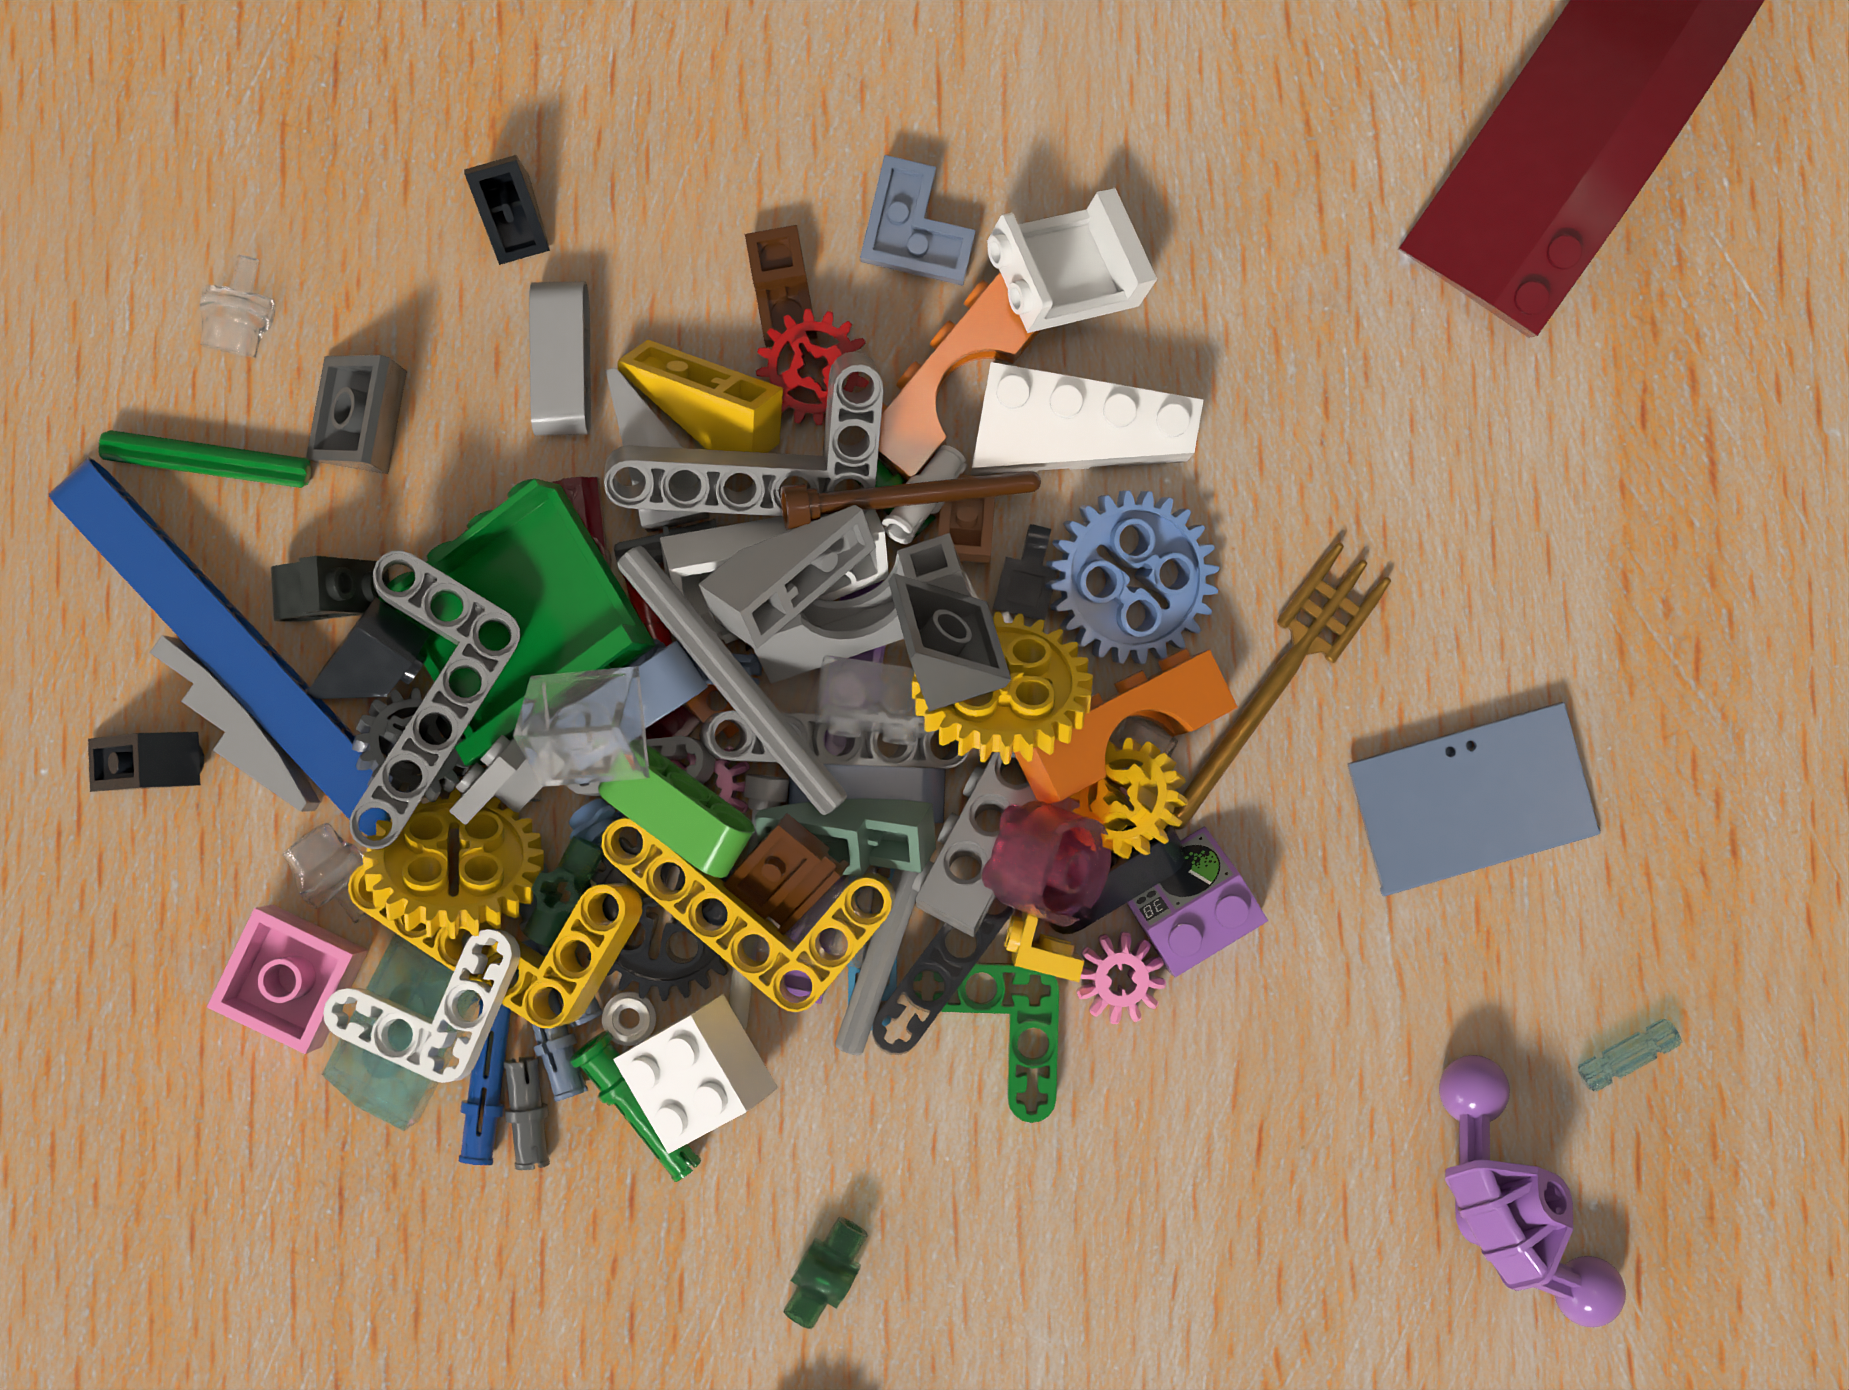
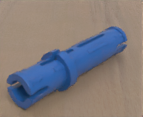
M479 999V1004H478V1005H480V1006H479L478 1018H479V1016L481 1015L482 1010H483V1000H482V999ZM501 1004L491 1027L494 1037L489 1076L485 1075L490 1032L477 1063L471 1071L468 1098L461 1102L460 1112L465 1114L461 1155H459L458 1160L461 1163L493 1165L494 1158L492 1156L498 1117L504 1116L505 1105L500 1103L504 1073L503 1062L506 1060L511 1009ZM483 1087H485L487 1089L484 1106L482 1132H479L478 1126L482 1104Z

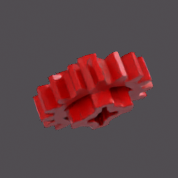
M805 309L803 323L797 324L790 315L784 316L787 330L781 334L777 330L770 328L767 333L775 342L772 349L761 347L757 351L759 355L768 359V366L755 370L756 376L769 378L771 384L783 388L781 413L792 407L795 409L794 422L801 424L806 413H813L816 426L823 425L824 412H826L829 373L832 364L839 356L848 352H856L866 344L864 338L850 341L847 337L853 326L849 321L843 323L839 328L834 327V315L831 311L825 313L821 322L815 321L811 309ZM806 332L826 333L837 339L840 343L826 349L812 344ZM789 342L794 351L790 369L779 375V358L784 347ZM802 345L816 359L826 357L829 365L822 369L823 381L827 387L826 391L811 376L801 377L800 370L806 366L803 358L805 355L801 349ZM859 371L849 374L843 389L852 393L855 387L866 388L869 381L859 376ZM801 386L815 390L821 403H803L793 398L789 392Z

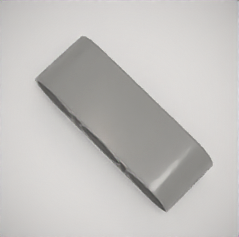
M585 281L531 282L529 290L530 410L533 433L535 436L587 435L590 433L591 428L590 308L587 284Z

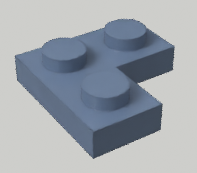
M884 155L860 261L963 286L976 230L925 218L936 175L935 166Z

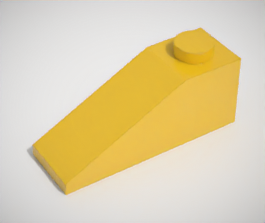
M648 339L618 360V370L705 449L768 453L780 443L782 387Z

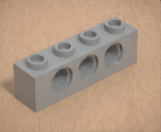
M994 752L985 769L976 766L963 791V795L969 797L968 802L960 816L953 812L949 815L937 839L938 842L944 844L935 863L928 861L923 871L917 874L912 885V889L918 891L915 898L917 908L972 937H975L1044 805H1039L1028 781L1021 785H1012L1003 779L1001 772L1006 766L1015 763L1019 764L1014 752H1012L1009 764H1004L1000 753ZM985 810H996L1003 814L1006 824L999 831L986 832L977 825L976 818ZM970 856L979 862L981 871L972 879L962 880L953 875L950 870L951 864L959 857Z

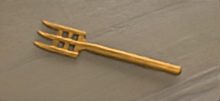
M1338 542L1318 563L1278 618V625L1284 629L1288 628L1291 632L1292 647L1276 664L1182 794L1188 799V802L1185 806L1174 808L1173 814L1182 821L1180 826H1173L1174 829L1181 830L1186 827L1293 679L1306 655L1322 653L1328 662L1335 663L1391 583V579L1385 577L1367 595L1360 606L1346 598L1367 566V561L1363 559L1346 575L1336 590L1324 582L1323 579L1344 548L1341 542ZM1315 590L1328 599L1322 609L1309 600ZM1338 608L1351 616L1346 626L1332 617ZM1301 609L1314 618L1308 628L1295 619ZM1324 627L1338 635L1332 645L1319 636Z

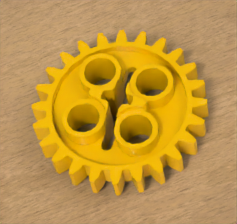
M995 612L993 617L994 626L1011 677V681L1006 687L929 711L914 672V677H912V698L915 699L916 716H924L925 731L939 730V744L942 746L957 740L958 755L960 756L965 755L972 748L980 749V762L984 763L992 752H999L1003 763L1009 764L1012 752L1018 751L1025 760L1030 762L1033 758V748L1037 746L1051 755L1054 753L1055 739L1067 744L1070 743L1072 728L1082 729L1085 713H1090L1093 674L1088 673V658L1078 657L1079 644L1077 642L1063 644L1062 629L1055 630L1049 634L1044 633L1045 620L1040 619L1031 627L1025 626L1023 614L1018 613L1012 623H1005L1000 612Z
M457 788L450 793L449 799L442 800L439 796L432 803L423 804L420 802L398 838L391 845L382 849L367 848V852L363 853L366 890L373 892V904L375 907L386 906V914L389 921L404 915L405 930L411 931L420 923L426 924L427 937L430 938L437 932L439 927H447L450 939H455L459 927L467 926L474 937L479 936L480 923L485 921L493 928L499 929L501 928V913L513 918L519 917V902L531 904L533 902V888L541 887V871L544 870V850H541L540 833H532L531 818L519 820V812H514L509 807L502 811L501 801L495 796L465 825L449 812L461 797ZM392 819L391 822L377 820L376 835L367 836V839L379 841L385 838L391 831ZM457 828L459 829L460 845L459 893L453 897L449 896V832L451 829Z

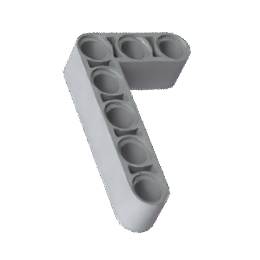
M859 352L845 353L839 356L832 364L828 381L823 456L633 445L622 446L612 451L606 459L604 467L605 492L612 502L625 508L782 516L781 490L779 487L783 480L790 476L803 477L808 481L806 488H816L818 493L834 492L836 485L844 479L859 481L861 483L860 489L873 488L876 484L883 402V382L877 367L871 358ZM861 371L870 376L869 384L860 392L851 393L842 388L843 380L852 372ZM856 425L866 430L864 438L855 445L848 446L837 441L841 431L848 426ZM624 467H633L640 470L644 478L634 486H625L620 484L614 475ZM680 470L692 471L699 477L697 483L687 489L677 488L669 481L672 475ZM735 473H745L753 478L751 486L740 492L731 491L724 484L728 477Z
M391 551L384 554L376 562L373 570V581L378 595L390 605L458 646L352 812L349 820L350 832L355 841L369 849H382L391 845L398 838L515 652L520 639V628L516 620L509 613L413 554L405 551ZM401 564L409 567L415 575V581L408 590L394 592L384 585L382 578L389 567ZM441 594L456 596L462 603V614L453 621L444 622L437 619L430 609L431 603L436 596ZM497 622L507 628L510 634V642L504 649L499 651L488 650L479 641V630L485 624ZM461 668L473 670L481 680L480 690L476 695L469 698L456 696L449 687L450 676L454 671ZM441 715L450 722L452 733L445 743L431 745L421 738L419 726L425 717ZM402 761L415 763L422 772L421 784L416 790L409 793L396 791L389 782L391 769ZM372 808L385 810L392 819L390 833L379 841L367 839L361 833L359 827L361 816Z
M913 698L912 718L781 713L822 764L946 769L961 764L968 755V753L963 756L958 755L957 740L950 743V750L944 758L938 759L933 755L930 749V740L936 731H925L924 716H916L915 699ZM736 711L715 713L708 717L701 726L700 741L708 753L715 759L722 761L778 763ZM724 720L733 722L740 731L739 744L729 752L721 749L715 741V730ZM832 725L840 727L846 735V746L838 755H832L824 746V734ZM886 727L896 733L899 741L897 751L890 757H885L881 754L877 746L878 735Z

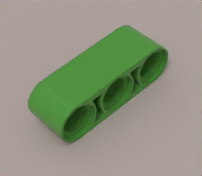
M626 740L598 786V792L609 804L693 866L713 877L723 878L729 874L755 831L754 824L743 813L658 751L639 741Z

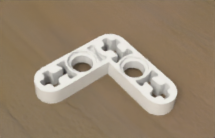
M498 929L479 931V936L474 937L472 935L463 949L434 1020L367 989L346 988L333 993L325 1003L323 1012L325 1024L329 1031L336 1036L428 1079L441 1083L462 1080L471 1073L477 1063L520 959L519 944L514 936L507 931ZM498 941L496 951L503 955L502 962L491 963L483 979L493 980V986L490 987L485 982L469 980L470 973L483 974L487 965L488 958L481 954L482 947L484 945H494ZM469 989L476 991L483 1000L482 1013L473 1022L463 1019L457 1007L459 997ZM358 1001L356 1010L367 1017L379 1018L374 1025L366 1022H350L347 1025L349 1016L342 1012L344 1004H353ZM397 1019H403L409 1023L413 1032L412 1042L403 1051L396 1050L388 1041V1029ZM448 1024L457 1030L472 1032L471 1038L459 1037L454 1045L452 1054L459 1058L458 1065L446 1067L445 1070L442 1069L444 1059L438 1056V1051L440 1048L451 1047L458 1033L447 1031Z

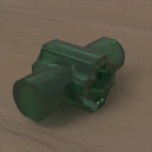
M573 836L556 869L552 872L539 873L532 886V891L536 895L537 905L523 930L524 935L543 946L552 947L580 897L587 889L592 887L590 883L591 878L604 855L603 849L583 837ZM560 882H568L565 890L571 892L569 901H560L563 893L557 891Z
M838 1217L824 1242L817 1238L813 1239L790 1280L797 1287L783 1309L784 1314L789 1319L804 1328L813 1329L828 1304L837 1309L860 1270L861 1265L855 1262L854 1259L868 1237V1233L846 1218Z

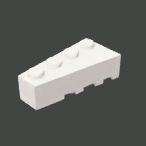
M875 509L868 510L864 515L876 548L817 599L833 601L885 580L889 576L885 530ZM783 516L660 537L665 574L720 640L724 639L725 644H728L740 638L715 622L699 584L739 550L790 530H786Z

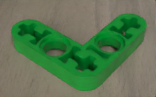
M976 963L958 987L960 1003L947 1002L941 1012L1009 1014L1007 1077L1009 1107L1013 1114L1022 1121L1029 1123L1041 1122L1049 1117L1056 1103L1059 1023L1058 981L1052 975L1014 966V964ZM923 972L918 974L914 981L922 980ZM933 972L934 980L943 982L939 974ZM1004 972L1014 973L1011 983L1015 985L1029 984L1030 975H1040L1041 983L1050 986L1049 994L1040 995L1038 1004H1030L1027 994L1011 993L1014 1003L1011 1005L1002 1004L1006 990L1002 974ZM975 973H987L996 981V994L988 1002H974L966 993V983ZM914 990L915 994L922 999L921 991ZM935 991L933 1000L930 1001L939 999L944 991ZM1030 1028L1040 1029L1048 1037L1049 1044L1047 1050L1037 1058L1026 1057L1018 1049L1019 1036L1023 1031ZM1016 1065L1031 1069L1049 1065L1048 1075L1037 1072L1038 1091L1047 1094L1046 1101L1037 1102L1035 1111H1027L1024 1101L1016 1100L1017 1093L1026 1092L1027 1073L1023 1072L1016 1075Z

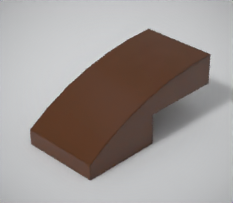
M797 225L745 234L766 348L772 347L775 343L767 333L770 328L777 330L781 334L787 330L784 316L790 315L799 324L803 323L805 309H811L813 313ZM806 332L810 340L818 338L817 332Z

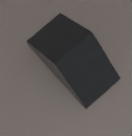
M517 155L464 169L466 180L499 265L550 251L530 176Z

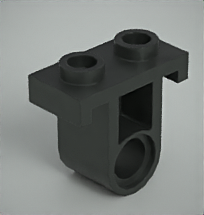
M310 556L299 558L300 562L271 567L274 621L302 622L358 616L365 612L375 597H380L373 581V570L377 561ZM388 569L382 578L386 587L390 582Z

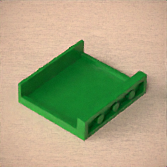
M536 478L518 483L508 492V499L494 510H488L473 517L467 524L468 530L455 540L447 541L434 547L426 556L428 559L426 563L509 613L516 620L520 628V639L515 652L464 731L466 739L455 746L464 765H475L476 762L480 765H486L480 759L501 735H504L510 741L530 719L544 728L551 721L569 710L656 646L560 484ZM413 571L395 577L388 583L387 588L394 592L408 590L415 581ZM441 594L432 601L430 609L437 619L447 622L457 619L462 614L463 606L456 596ZM379 597V600L430 634L419 653L427 658L424 665L435 682L458 645ZM497 622L485 624L478 632L480 643L491 651L504 649L510 642V634L507 628ZM461 668L454 671L450 676L449 687L456 696L469 698L476 695L480 690L481 680L473 670Z

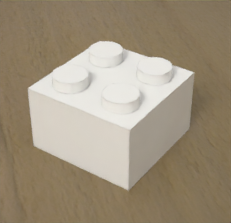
M724 994L655 1032L613 1059L668 1154L746 1113L778 1089Z

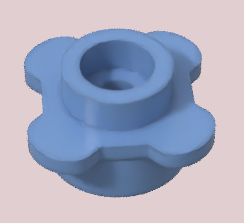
M604 799L593 800L578 809L570 818L569 825L573 831L569 838L573 843L580 841L579 844L582 848L601 846L602 835L606 828L614 821L625 816L620 811L615 812L614 807L608 805Z

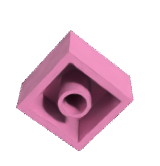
M275 905L256 907L251 913L207 1008L301 1053L307 1054L321 1048L330 1032L324 1021L325 1003L336 991L351 988L368 950Z

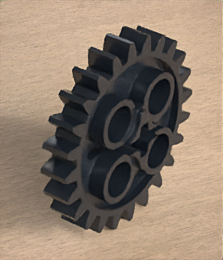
M637 830L636 846H633L623 836L619 838L620 846L626 853L630 855L640 854L643 848V838L640 832ZM603 851L599 856L607 868L605 870L589 868L586 871L587 876L596 885L625 883L633 887L631 880L606 858ZM672 862L664 863L660 872L662 883L667 887L670 868L677 866L680 873L674 890H682L686 878L683 869ZM733 866L729 874L720 879L725 882L737 866ZM591 887L581 888L578 891V895L581 897ZM638 892L642 900V914L639 922L645 929V939L642 944L637 946L625 943L607 976L616 970L622 974L619 990L623 991L634 980L639 982V998L641 999L646 997L652 986H658L661 1000L667 1001L671 988L675 985L678 986L683 997L688 998L691 995L692 980L695 979L706 990L711 986V979L708 973L710 969L723 976L727 974L729 969L721 956L676 918H671L664 927L658 958H650L649 950L659 920L658 914L651 912V907H657L659 903L648 894ZM608 894L603 901L602 910L604 916L610 922H614L617 918L619 905L617 900ZM711 898L707 905L702 906L703 917L708 923L716 926L725 924L728 912L726 906L720 900ZM684 931L692 934L698 944L697 954L688 959L677 957L670 948V938L673 933ZM591 952L587 956L588 960H591Z

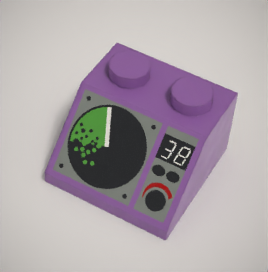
M1205 826L1181 840L1186 856L1180 870L1127 902L1158 956L1162 958L1167 971L1175 978L1268 921L1240 873Z

